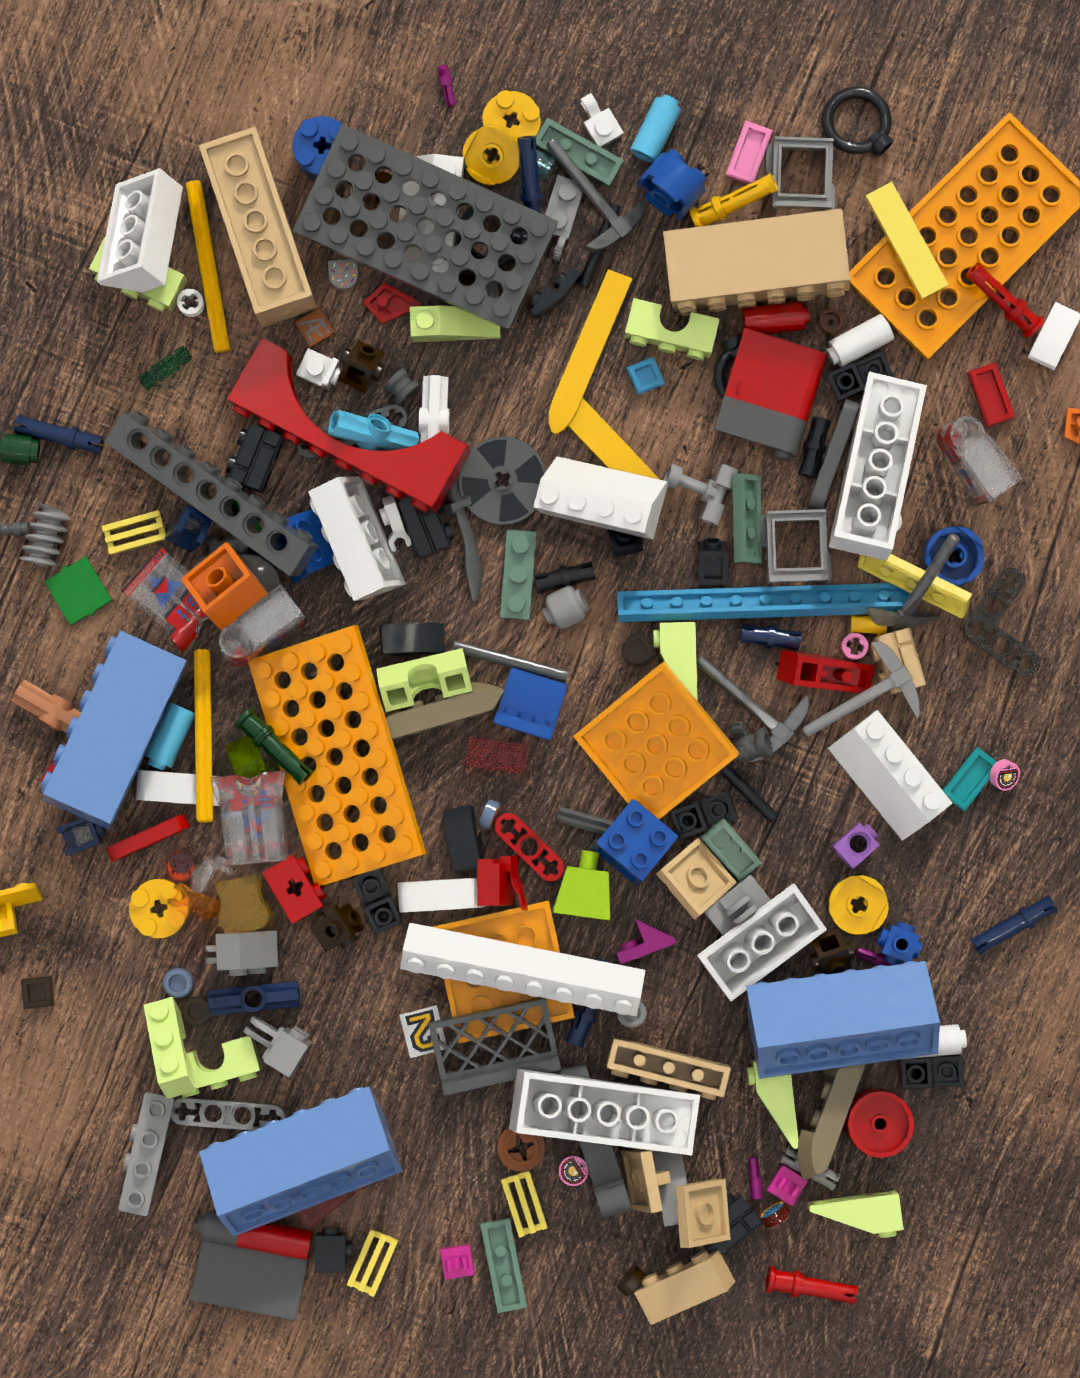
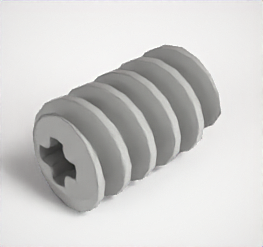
M36 503V505L43 509V511L33 512V516L40 522L30 523L29 527L36 534H26V539L32 545H23L22 550L29 556L19 557V560L44 568L56 566L57 562L50 558V556L60 555L61 551L55 548L54 544L64 543V540L57 534L58 532H67L68 529L61 524V521H70L71 517L64 513L63 510L42 503Z

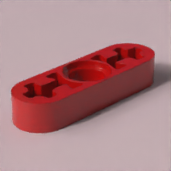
M184 813L107 847L106 851L111 862H115L190 828V824Z
M504 813L497 818L495 822L496 833L541 878L546 881H555L562 876L564 872L563 861L522 820L512 813ZM504 818L507 821L514 819L516 821L514 828L519 833L522 828L528 832L518 839L516 845H513L510 841L515 838L514 835L510 832L505 834L501 832L503 828L501 821ZM527 838H532L538 843V851L532 856H527L521 851V843ZM543 849L549 852L548 855L544 856L545 859L549 862L554 860L558 862L556 869L559 872L555 876L552 873L545 875L543 873L545 866L540 861L537 866L532 863V860L541 855Z

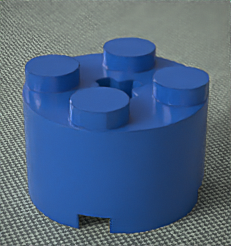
M318 116L306 119L301 123L294 135L292 146L296 162L300 170L313 181H316L342 123L334 118ZM322 146L328 147V149H325L324 154H319L318 149H321ZM352 158L349 161V168L351 167L354 158Z
M670 149L668 153H661L637 180V185L639 189L644 186L647 191L644 197L657 210L668 217L674 213L678 215L676 220H682L705 193L703 183L706 181V177L700 170L696 168L691 169L683 162V157L677 151Z
M946 527L936 532L926 541L921 552L920 565L926 571L949 534H956L960 541L953 551L957 553L955 559L958 562L951 564L947 559L937 577L957 587H961L972 581L981 572L985 558L983 545L980 538L973 531L965 527Z

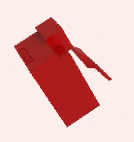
M499 856V859H477V906L513 905L514 888V892L518 895L521 909L528 910L523 885L519 878L518 856Z

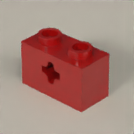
M295 854L262 872L291 924L297 923L325 906L322 900L326 898L318 882L312 884L307 874L311 870L303 857L298 859ZM292 880L296 883H303V887L300 889L302 893L300 896L297 893H290L289 889L292 887Z

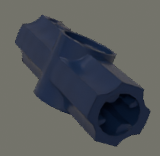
M298 981L208 990L210 1016L301 1007ZM250 990H257L262 995V1002L259 1006H252L248 1003L247 994Z

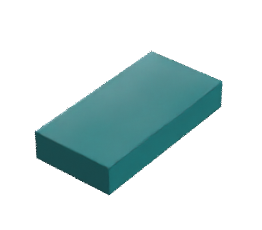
M975 747L943 789V792L951 800L952 804L965 812L990 780V771L996 761L979 747Z

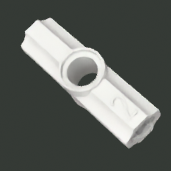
M440 375L423 376L422 407L419 409L420 443L432 438L440 431L449 435L450 409H447L449 377Z

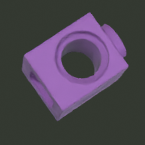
M856 823L830 847L850 869H854L880 846L876 841L879 836L868 824L863 826L861 823ZM855 835L861 836L865 842L864 849L858 853L850 848V840Z

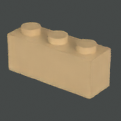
M719 1249L708 1253L707 1250L701 1251L691 1257L692 1261L685 1265L680 1261L669 1266L665 1274L658 1276L657 1273H653L643 1279L642 1285L634 1294L650 1325L723 1294L731 1288L735 1280Z

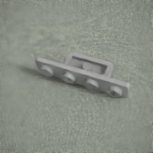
M146 1092L144 1094L138 1124H133L130 1134V1142H133L131 1154H126L123 1165L126 1177L119 1203L120 1211L142 1216L149 1214L174 1098L167 1099L165 1095L153 1092Z

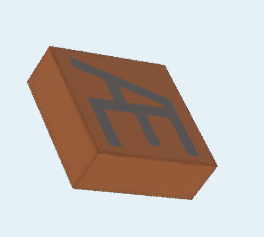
M320 307L295 322L310 349L335 335V331Z

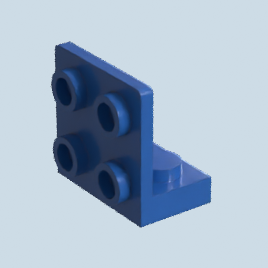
M312 509L288 517L290 520L288 524L296 530L301 528L313 536L311 541L319 546L301 575L290 576L293 584L303 581L317 570L335 564L333 561L334 552L330 543L323 537L321 521ZM283 534L278 539L281 549H284L287 545V539Z
M511 668L493 723L551 741L567 685Z
M632 799L591 849L594 852H599L601 858L631 883L638 886L677 840L678 835L639 802Z

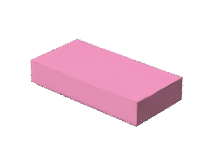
M745 120L725 177L746 185L754 182L773 130Z

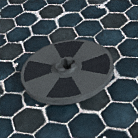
M512 437L490 438L476 445L459 472L460 493L462 497L470 496L472 504L467 507L481 520L496 525L515 524L528 518L537 510L533 506L540 480L545 474L546 469L541 457L527 443ZM501 474L504 477L508 474L510 476L508 479L509 487L505 488L503 485L497 487L495 485L498 482L496 476Z

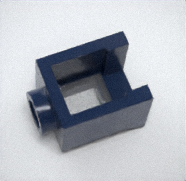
M187 505L174 518L165 539L191 553L202 544L213 520Z
M82 818L56 828L57 833L63 835L67 849L64 850L66 856H72L103 844L102 837L106 836L103 827Z

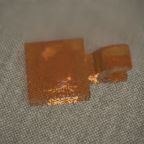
M184 884L174 885L173 888L181 892L182 898L180 901L175 898H169L167 901L169 905L173 907L185 905L193 909L194 915L205 920L221 916L225 904L200 892L195 893Z

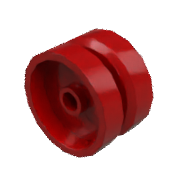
M872 1088L863 1090L854 1096L844 1126L849 1139L858 1149L869 1156L884 1158L894 1156L905 1149L912 1138L914 1121L912 1112L904 1100L889 1090ZM882 1118L885 1120L884 1125L879 1124L880 1128L877 1129L874 1123L876 1119Z

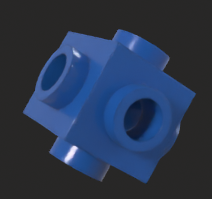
M898 921L896 926L888 924L886 929L882 928L876 945L880 946L878 952L885 954L884 961L900 965L902 961L907 962L911 961L912 958H918L922 943L919 942L921 935L913 933L915 927ZM901 938L906 941L903 950H899L896 947L897 940Z

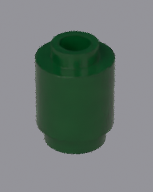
M3 434V438L0 439L1 463L28 466L31 463L38 464L40 440H34L33 436Z

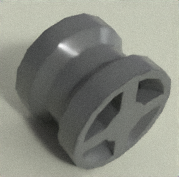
M402 368L386 382L383 389L387 393H392L395 396V402L400 406L418 390L420 384L416 380H411L408 377V372Z

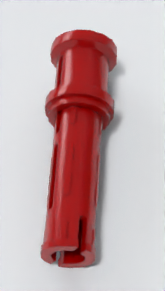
M979 262L967 272L966 277L1004 311V318L1008 322L1012 321L1023 331L1022 335L1025 338L1031 337L1040 329L1044 323V318L1036 316L1026 306L1027 302L1024 299H1016ZM985 281H987L1001 296H999L998 294H996V293L985 283Z
M769 1266L765 1281V1292L778 1291L788 1293L793 1298L803 1294L855 1305L857 1298L854 1295H858V1286L804 1277L803 1273L797 1270L791 1273L776 1270L775 1266Z

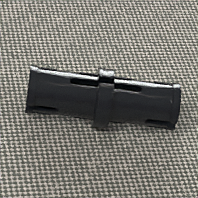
M812 417L809 436L803 444L805 451L798 472L799 475L817 478L820 460L827 448L824 445L831 424L830 420Z
M592 561L567 568L564 565L560 566L559 570L534 575L538 593L596 580Z

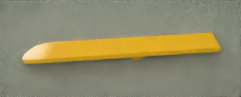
M609 269L607 270L550 406L549 426L553 434H559L565 430L578 410L633 280L630 277Z

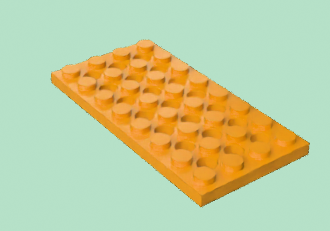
M1009 112L909 212L919 232L923 229H929L933 232L935 239L932 243L927 244L949 285L921 300L885 235L849 271L850 286L875 311L882 314L887 322L927 361L989 299L975 284L967 285L963 283L961 272L970 270L972 266L979 262L986 271L1003 285L1080 208V180ZM1005 147L1013 148L1017 155L1016 159L1011 162L1004 160L1001 156V150ZM983 168L993 169L996 173V179L992 182L984 181L980 175ZM1033 168L1037 172V180L1034 182L1026 181L1022 176L1023 169ZM964 188L972 189L976 195L975 200L970 203L964 202L960 197V191ZM1005 188L1013 189L1017 194V200L1012 203L1006 202L1002 198V190ZM1046 188L1055 189L1058 193V201L1053 203L1046 201L1043 197V191ZM1028 208L1035 210L1038 214V220L1035 223L1026 222L1022 216L1023 210ZM942 209H950L954 212L955 220L952 223H944L940 219L939 212ZM983 209H992L996 213V221L993 223L984 222L981 218V211ZM964 229L972 230L976 235V241L971 244L964 243L960 237L961 231ZM1005 229L1014 230L1017 234V242L1013 244L1006 243L1002 238V232ZM987 249L994 251L997 255L996 263L986 264L981 258L982 251ZM951 250L955 254V262L952 264L943 263L940 260L941 251ZM882 270H887L892 273L893 282L889 285H883L878 281L877 274ZM985 281V283H986L994 292H996V290H995L987 281ZM902 291L911 292L914 296V303L909 306L901 304L898 299L899 293ZM941 292H953L956 297L955 304L951 306L944 305L940 300ZM924 311L933 313L935 324L924 326L919 319L920 313Z
M353 625L254 658L252 661L248 660L267 726L271 725L274 728L278 739L303 763L307 757H312L316 762L315 771L305 783L303 782L302 785H299L286 772L284 784L314 884L318 882L319 886H323L427 854L358 625ZM336 654L341 655L344 660V666L339 671L335 670L331 664L332 658ZM309 663H313L317 668V675L312 680L305 675V667ZM282 672H287L291 678L290 685L287 688L281 687L278 681L279 675ZM345 682L349 683L353 690L352 696L349 699H344L340 694V687ZM318 691L322 692L326 698L325 705L322 708H318L313 701V697ZM291 700L296 701L299 705V712L295 717L289 715L287 711V705ZM352 711L358 712L361 716V723L357 728L352 727L348 721ZM325 720H330L334 725V732L329 737L322 731V724ZM300 728L304 729L308 735L307 742L304 745H300L295 738V734ZM362 739L367 741L370 746V751L365 757L361 756L357 751V744ZM334 748L339 749L343 754V760L339 765L334 764L330 758L331 751ZM373 768L378 773V781L375 785L369 784L365 777L367 770ZM342 777H347L351 782V790L347 794L343 793L339 788V781ZM316 785L321 786L325 792L324 799L321 802L316 801L312 795L313 788ZM377 797H382L387 803V809L383 814L378 813L374 808V802ZM351 805L356 806L360 811V817L356 822L351 821L347 815L348 808ZM324 814L330 815L333 819V826L330 830L324 829L321 825V818ZM387 825L391 826L396 833L395 839L392 842L386 841L383 837V829ZM359 834L365 835L369 842L367 849L364 851L360 850L356 845V838ZM333 842L338 843L342 849V854L338 859L333 858L329 852V847Z

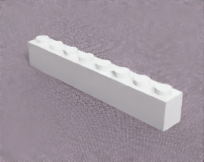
M409 923L400 969L413 973H423L443 979L468 982L472 985H482L502 991H512L532 997H542L562 1003H572L587 1006L591 1009H602L631 1016H637L645 970L414 923Z

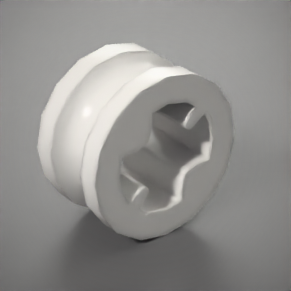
M185 289L177 298L179 310L187 317H196L204 310V299L195 289ZM194 296L198 298L195 300L198 304L196 308L190 307L188 310L184 308L187 306L184 302L186 298L192 299Z

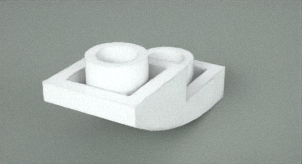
M1055 302L1028 358L1055 370L1080 320V313Z

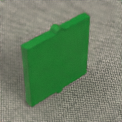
M86 556L69 567L63 566L62 571L44 581L71 626L88 615L94 616L95 611L113 601Z

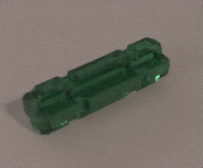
M185 346L176 349L174 355L171 356L169 354L151 367V371L148 372L146 370L139 375L138 379L146 390L157 385L156 381H162L180 368L179 365L183 364L184 366L192 360V355Z

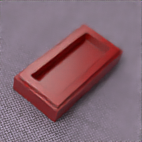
M996 362L967 372L986 428L1015 418Z

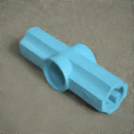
M337 410L333 411L330 416L329 435L356 442L361 449L379 451L380 449L385 451L399 450L417 445L419 441L418 432L391 425L385 417L379 414H370L366 418Z

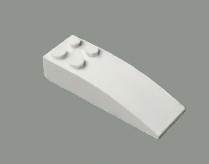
M873 372L868 373L828 547L887 561L894 546L927 385Z
M517 1069L509 1130L521 1134L692 1155L700 1095Z

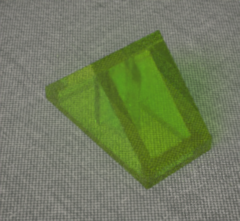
M247 735L225 746L235 774L240 778L250 780L251 796L255 798L252 779L259 777L264 772H270V769L260 748L255 747L252 744L253 740ZM271 784L257 785L258 788L271 786Z

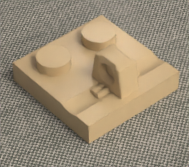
M699 837L656 873L694 920L737 883Z
M637 1148L620 1150L632 1210L647 1213L663 1211L658 1186L671 1183L669 1171H655L652 1150Z
M711 1179L675 1186L678 1201L677 1214L680 1248H692L731 1240L726 1179Z

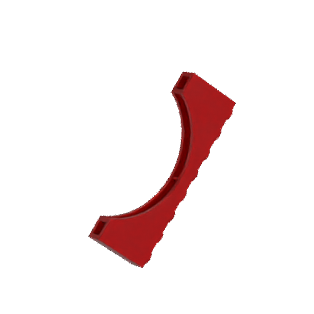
M261 338L227 398L233 406L232 411L245 419H248L249 415L258 419L257 424L272 432L274 429L284 433L283 438L298 446L302 442L309 446L308 451L321 459H324L325 455L334 459L335 462L333 464L348 473L351 469L360 473V479L372 486H375L376 483L385 486V492L397 499H401L404 496L412 500L411 505L421 512L426 513L429 509L437 513L471 452L467 444L442 431L420 444L391 451L359 449L335 440L319 429L303 411L295 392L292 374L293 359L288 351Z

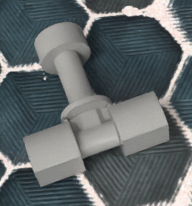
M671 463L664 475L663 481H667L668 487L671 489H675L679 485L701 494L700 500L705 503L698 520L717 526L725 507L721 503L726 490L732 489V474H737L738 470L728 465L720 464L714 479H708L704 483L682 474L683 467Z

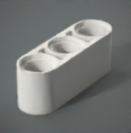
M138 770L135 800L196 804V774ZM213 778V806H221L222 796Z
M477 878L397 883L399 912L485 907L477 906Z

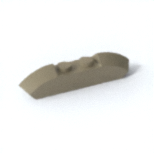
M471 682L473 690L471 692L446 698L441 694L434 697L435 702L424 705L423 700L414 702L415 705L406 707L407 710L402 712L401 709L386 712L385 707L383 710L392 740L394 741L494 712L505 690L486 683Z
M866 1064L823 1071V1074L832 1080L831 1082L826 1081L822 1088L820 1098L824 1099L821 1110L815 1109L809 1126L814 1128L813 1131L810 1132L802 1129L798 1142V1163L803 1180L828 1169Z

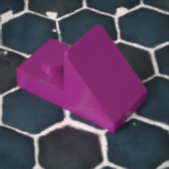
M635 919L643 942L638 944L636 939L619 945L621 950L616 952V955L621 965L676 944V940L673 936Z

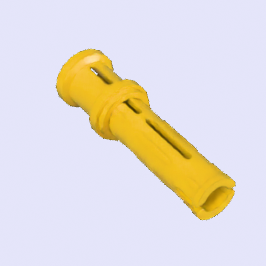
M769 173L761 179L723 197L714 196L710 202L698 208L693 206L689 210L690 216L696 227L708 226L718 220L725 221L729 214L735 210L778 191L777 183L773 175Z

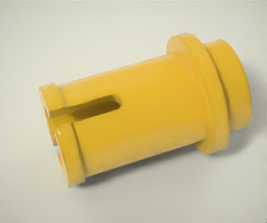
M851 616V633L877 634V636L887 633V626L875 624L870 616Z

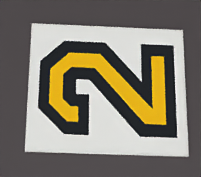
M437 1005L399 1015L410 1058L435 1052L428 1022L440 1020ZM443 1028L436 1029L438 1039L446 1043Z

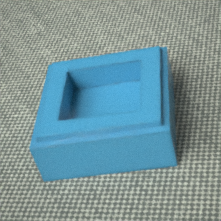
M654 356L626 368L637 396L665 385Z

